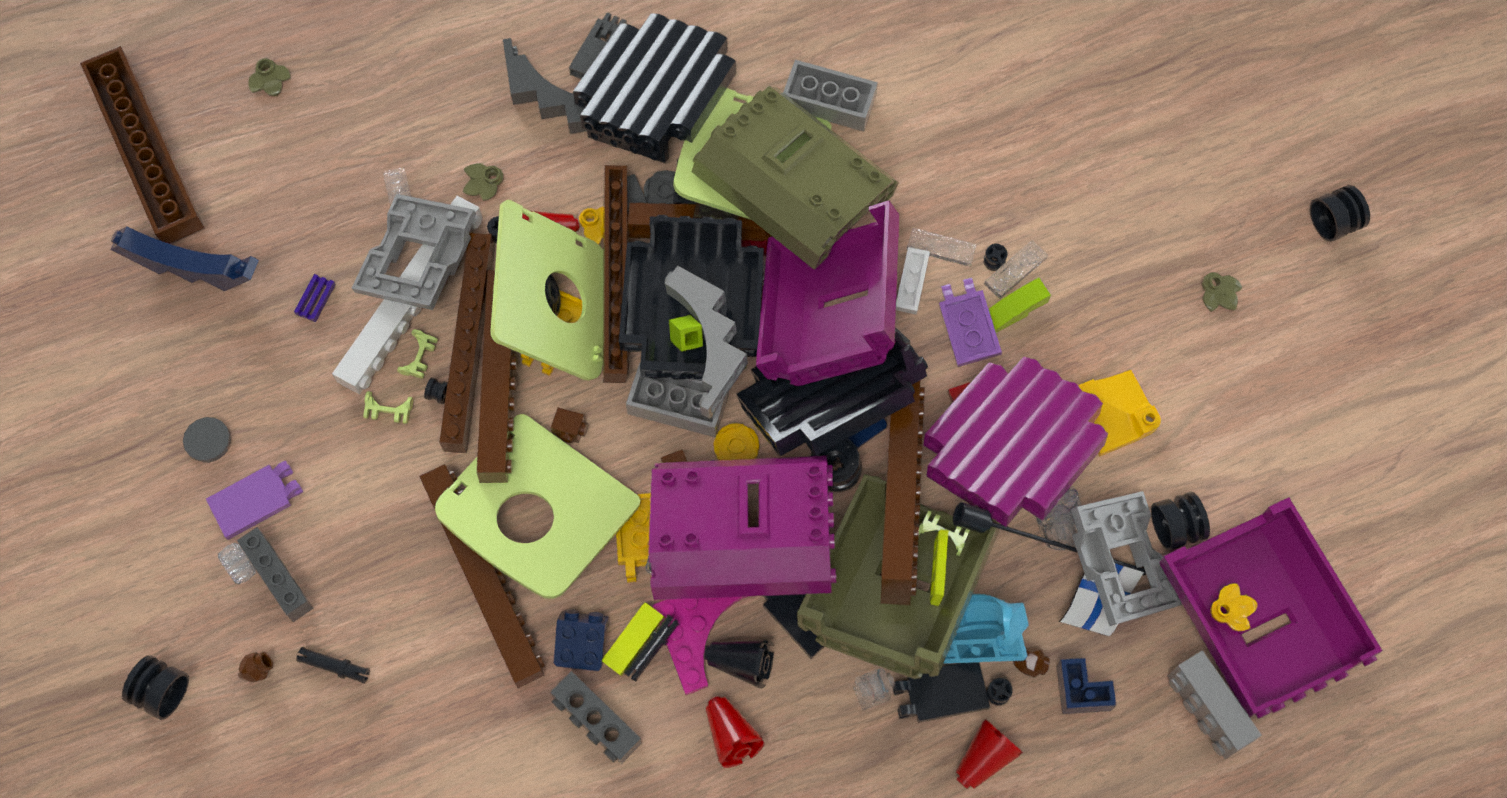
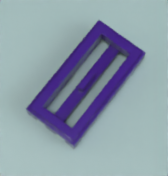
M314 274L294 313L316 322L336 285L335 282L332 280L328 281L324 277L320 278ZM324 285H326L327 287L325 288V290H324V292H323V294H322V296H321L319 302L317 303V305H316V307H315V309H314L312 315H310L309 313H310L311 309L313 308L314 304L317 302V300H318V298H319V294L321 293V291H322Z

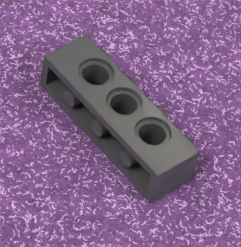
M258 527L237 540L292 622H295L314 609Z
M572 671L550 692L554 698L551 702L561 712L565 709L571 715L569 720L578 729L583 726L588 731L586 736L595 745L600 743L606 749L603 753L613 763L618 760L623 764L642 744L641 738ZM577 697L584 699L581 707L574 708L571 706L573 699ZM593 714L601 716L600 722L596 725L588 723L589 717ZM610 731L619 733L618 738L613 742L605 739L606 734Z

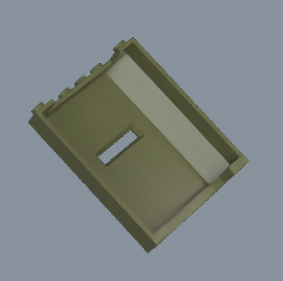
M768 86L763 91H758L752 101L749 103L745 102L736 114L732 113L722 126L718 125L714 128L709 140L693 158L694 165L691 171L814 270L828 258L834 243L869 211V206L888 201L894 195L899 184L893 177L786 94L772 86ZM803 133L811 138L784 163L776 158Z
M864 474L834 536L835 549H830L831 568H836V583H832V593L806 594L797 613L798 626L804 631L810 629L817 635L816 641L824 647L913 679L921 678L922 674L928 673L931 677L938 676L995 543L999 529L990 527L983 534L970 530L960 556L956 555L958 550L948 535L944 596L939 606L931 605L930 603L931 585L928 592L916 588V596H911L910 605L880 604L882 577L880 573L882 571L887 481L877 476ZM920 504L919 527L929 510L932 512L928 519L929 521L933 522L935 515L938 514L940 518L937 525L955 532L957 526L953 524V516L943 511L929 509ZM992 519V522L1000 524L996 520ZM961 528L959 535L963 536L966 529ZM938 530L921 533L918 538L917 579L930 584L934 540Z

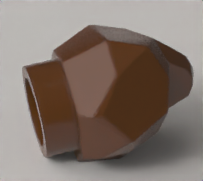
M1035 647L1026 648L1027 657L1025 660L1013 661L1014 666L1021 673L1030 677H1036L1039 674L1045 675L1050 665L1049 657L1044 656L1043 651Z
M254 652L245 655L239 665L238 677L248 682H258L266 679L269 670L273 668L271 657L266 652L260 654Z

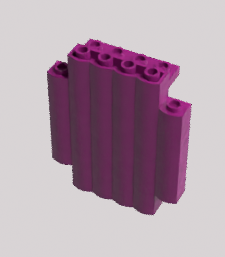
M1023 357L1009 374L1001 365L989 362L925 433L923 446L937 454L928 464L926 477L970 505L989 510L992 519L1005 527L1008 526L1022 508L1039 519L1044 520L1104 447L1108 433L1101 425L1094 424L1100 415L1103 403L1096 395L1083 392L1076 383L1063 380L1056 371L1043 368L1035 359Z

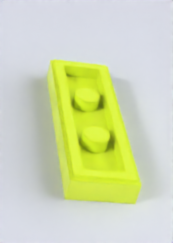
M940 529L934 540L930 603L936 606L940 605L944 596L948 530Z
M644 602L606 653L602 662L622 676L651 637L653 630L657 629L665 616Z

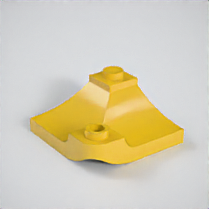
M1132 370L1104 379H1092L1078 385L1083 392L1096 395L1103 403L1100 415L1094 422V424L1101 425L1108 433L1106 443L1098 453L1099 457L1137 442L1158 429L1161 417L1155 406H1152L1147 400ZM1146 417H1151L1153 422H1148Z

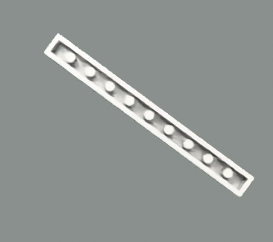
M456 196L450 205L474 209L476 212V217L468 234L472 233L482 222L480 208ZM422 244L399 278L419 282L435 247ZM384 299L332 373L337 383L359 395L363 389H367L371 383L372 376L382 368L385 357L395 349L397 340L401 334L406 333L410 321L420 313L421 307Z

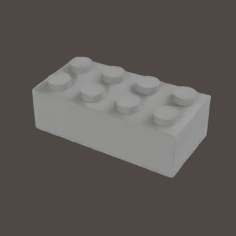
M795 60L783 93L815 117L864 131L876 98L878 82Z
M639 363L626 402L627 413L632 416L716 437L729 394L727 393L709 419L702 415L699 404L703 394L707 392L703 388L702 381L641 377Z
M1203 650L1178 665L1168 675L1171 688L1176 693L1179 692L1184 699L1183 704L1187 711L1195 715L1199 721L1198 726L1205 735L1208 734L1213 741L1212 746L1219 756H1223L1225 760L1262 736Z

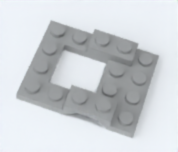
M396 194L387 213V231L379 246L369 250L352 286V290L355 293L433 310L448 276H454L471 239L468 232L476 217V212L474 209ZM406 241L435 247L419 282L385 275L390 263L397 262Z
M1143 491L1071 509L1078 533L1073 534L1072 537L1087 581H1095L1109 626L1182 605L1159 564L1164 556L1155 551L1151 546L1146 531L1151 513ZM1129 545L1136 567L1144 566L1151 589L1125 596L1110 549Z

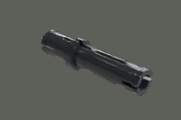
M668 614L656 631L653 630L650 640L627 670L624 671L629 677L636 669V672L631 677L633 681L637 682L648 664L661 647L667 645V639L677 626L681 624L675 619L668 626L673 619L671 615Z
M301 647L298 653L307 657L297 655L296 661L299 663L311 665L338 674L339 678L345 679L347 677L363 684L367 682L368 677L359 675V673L370 675L369 668L351 664L350 660L344 659L342 661L306 649L305 647Z

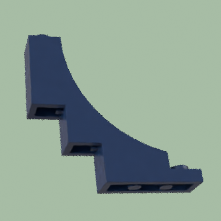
M128 226L121 230H116L111 238L113 243L111 251L159 275L169 271L191 283L201 279L224 292L250 281L259 262L258 259L252 256L241 260L232 254H209L181 248L149 237Z

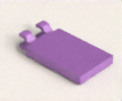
M972 278L963 280L966 294L960 296H953L950 284L941 286L945 301L939 302L958 367L1002 355L983 290L976 292Z
M286 461L279 463L275 469L267 465L206 498L227 540L292 506L289 499L303 493L300 484L296 480L284 486L281 479L293 474L290 465Z

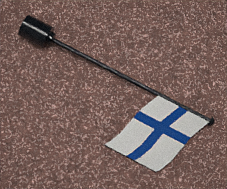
M960 502L954 510L953 524L955 526L981 534L989 530L990 527H994L1078 553L1076 547L992 522L989 510ZM1113 559L1125 596L1130 595L1141 576L1146 575L1144 566L1137 568L1134 565ZM1084 573L1080 578L1070 606L1059 622L1110 636L1118 624L1109 626L1095 581H1087Z

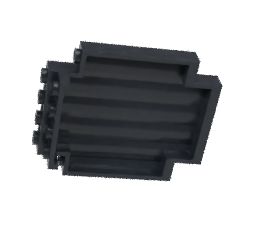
M656 13L650 14L640 30L630 24H620L573 90L575 105L585 108L580 114L581 126L587 130L588 138L666 163L669 159L668 142L671 137L692 143L736 75V60L725 55L728 51L727 37L718 32L706 31L699 26L687 25L680 20H670Z
M666 215L650 216V243H645L644 241L627 242L619 333L620 350L628 352L641 351V377L702 381L707 360V346L703 333V346L686 351L679 350L670 341L669 320L688 315L693 317L680 302L668 295L666 291L665 279L667 275L679 266L724 291L726 302L718 313L734 321L737 331L729 344L746 353L747 357H757L764 248H758L757 246L741 247L742 220L734 218L721 220L711 217L698 219L688 216L676 218Z
M895 332L894 346L887 352L883 364L801 386L792 385L790 380L777 377L776 381L767 379L756 366L751 369L756 383L736 393L747 417L752 420L756 428L780 457L805 443L814 455H818L915 402L913 397L915 390L912 385L927 377L926 369L928 365L922 356L918 357L914 348L909 343L906 344L902 336Z

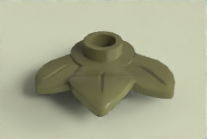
M268 58L260 59L255 67L256 72L249 77V89L252 93L264 89L268 95L275 97L282 90V81L291 78L290 72L285 66L276 65L274 61Z
M481 163L465 167L464 171L471 179L465 185L463 192L470 196L480 195L483 201L493 198L497 193V186L504 179L502 170L496 166L486 167Z
M1215 272L1207 274L1202 282V287L1205 291L1203 295L1205 306L1211 312L1219 305L1228 310H1236L1238 305L1236 292L1242 289L1241 283L1230 275L1221 276ZM1212 280L1216 282V286L1213 285Z

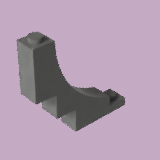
M511 38L503 39L513 105L538 101L541 120L567 116L570 134L587 132L586 129L582 128L580 114L585 108L575 105L573 93L562 90L543 78L531 65L525 54H518V48L513 46Z

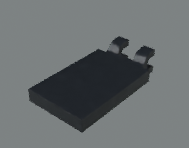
M806 594L763 596L767 600L763 604L764 609L810 659L825 648L816 641L817 635L810 629L804 631L798 626L797 613Z
M979 662L944 666L941 668L938 676L931 677L928 673L922 674L921 678L917 679L907 676L908 681H896L892 685L894 696L908 693L911 704L901 705L897 709L899 719L916 716L917 722L920 723L988 710L990 708Z

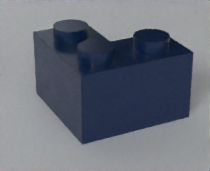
M1085 658L1062 659L1059 661L1056 668L1062 714L1113 710L1116 706L1113 681L1088 682Z

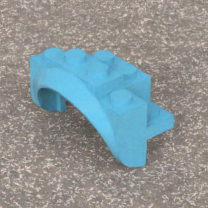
M973 594L944 663L1025 660L1027 652L1022 633L1029 624L1024 603H1007L1005 600H1000L990 595Z

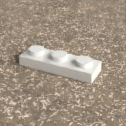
M908 247L896 300L897 311L917 315L930 251Z

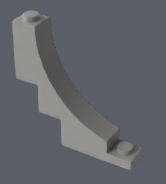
M677 266L665 279L666 291L668 295L680 302L693 315L695 320L702 325V333L707 346V360L702 382L703 388L707 392L703 394L699 404L702 415L710 419L748 364L747 354L729 344L737 331L734 321L718 313L726 302L724 291Z

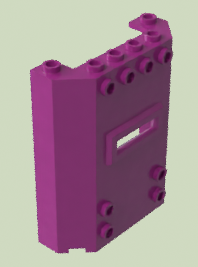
M890 200L869 206V211L877 222L848 230L834 243L828 258L815 270L774 237L768 238L756 366L767 379L776 381L777 377L790 380L792 385L801 386L884 363L889 349H892L895 343L899 213ZM867 291V296L824 308L825 302Z
M827 456L655 463L651 476L649 563H651L652 571L650 584L654 600L832 593V583H836V568H831L830 549H835L834 534H829V528H834V515L829 513V507H833V492H828V486H833L832 465L827 463ZM748 484H759V527L748 528Z
M1290 497L1269 506L1263 514L1189 549H1186L1184 546L1165 555L1159 562L1236 699L1249 718L1256 716L1260 719L1270 714L1271 711L1276 713L1286 707L1285 702L1292 699L1293 703H1296L1307 697L1305 693L1313 689L1316 693L1328 687L1326 682L1332 679L1335 682H1339L1348 677L1347 672L1361 664L1365 667L1377 661L1376 656L1383 651ZM1229 584H1238L1240 595L1249 596L1258 603L1255 612L1246 617L1250 624V629L1235 631L1227 623L1217 622L1211 615V605L1219 599L1220 590ZM1220 607L1221 612L1227 614V610L1224 607ZM1286 613L1291 623L1248 644L1246 643L1242 634Z

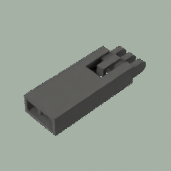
M608 12L603 19L598 18L569 66L570 75L582 79L619 25L626 24L627 20L622 18L619 24H617L619 17L614 16L611 20L612 14ZM607 34H610V36H609V38H608L607 41L601 40V38L606 39V38H607Z

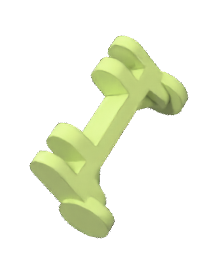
M413 329L411 334L417 339L420 348L415 361L407 366L398 367L397 372L402 375H411L423 379L425 374L417 370H427L428 366L420 362L425 350L434 351L435 346L428 342L437 343L438 339L420 330Z
M367 391L363 417L368 419L370 411H372L371 419L374 420L378 419L379 412L395 414L394 422L399 423L401 415H404L403 424H407L410 411L413 408V397H408L404 404L393 408L380 406L374 400L372 392Z
M928 510L923 523L919 527V536L921 533L923 534L928 531L948 529L937 525L940 518L938 514L935 515L933 522L929 521L928 519L932 512ZM957 526L955 532L948 530V535L956 545L958 550L956 555L960 556L970 530L966 529L964 535L961 536L959 535L961 527Z

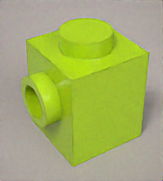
M691 315L669 320L670 341L679 350L686 351L703 346L702 325Z

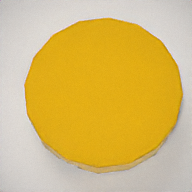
M728 424L719 430L714 439V454L718 460L756 459L759 452L758 436L753 429L744 426V424Z

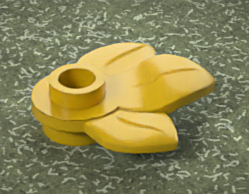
M603 206L596 210L587 208L581 212L579 223L584 228L585 238L587 237L600 244L603 237ZM591 218L594 221L588 222L586 220Z
M1229 584L1220 590L1219 599L1211 605L1210 611L1213 619L1217 622L1227 623L1235 631H1245L1250 629V624L1246 617L1255 612L1258 603L1249 596L1240 595L1238 584ZM1220 607H1224L1227 610V614L1222 613Z

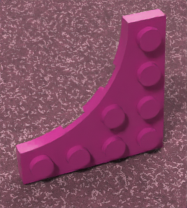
M748 596L667 599L652 605L665 618L668 614L673 617L668 626L675 619L681 623L667 639V647L685 695L708 687L704 671V650L709 634L715 625L714 623L723 612Z

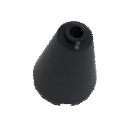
M769 639L713 641L710 646L706 647L704 659L707 660L709 666L757 688H764L766 685L762 684L764 679L769 680L774 659V652H770L769 645L774 646V644Z

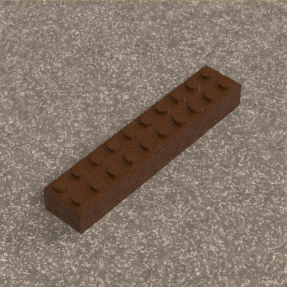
M119 46L81 62V67L157 238L162 242L170 244L204 229L205 227L133 67L122 47Z
M920 381L912 385L915 390V394H913L915 402L890 415L880 604L910 605L911 596H916L925 387H920Z

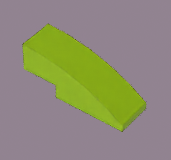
M1039 277L1015 290L989 308L996 333L1026 318L1029 312L1049 302L1051 294Z

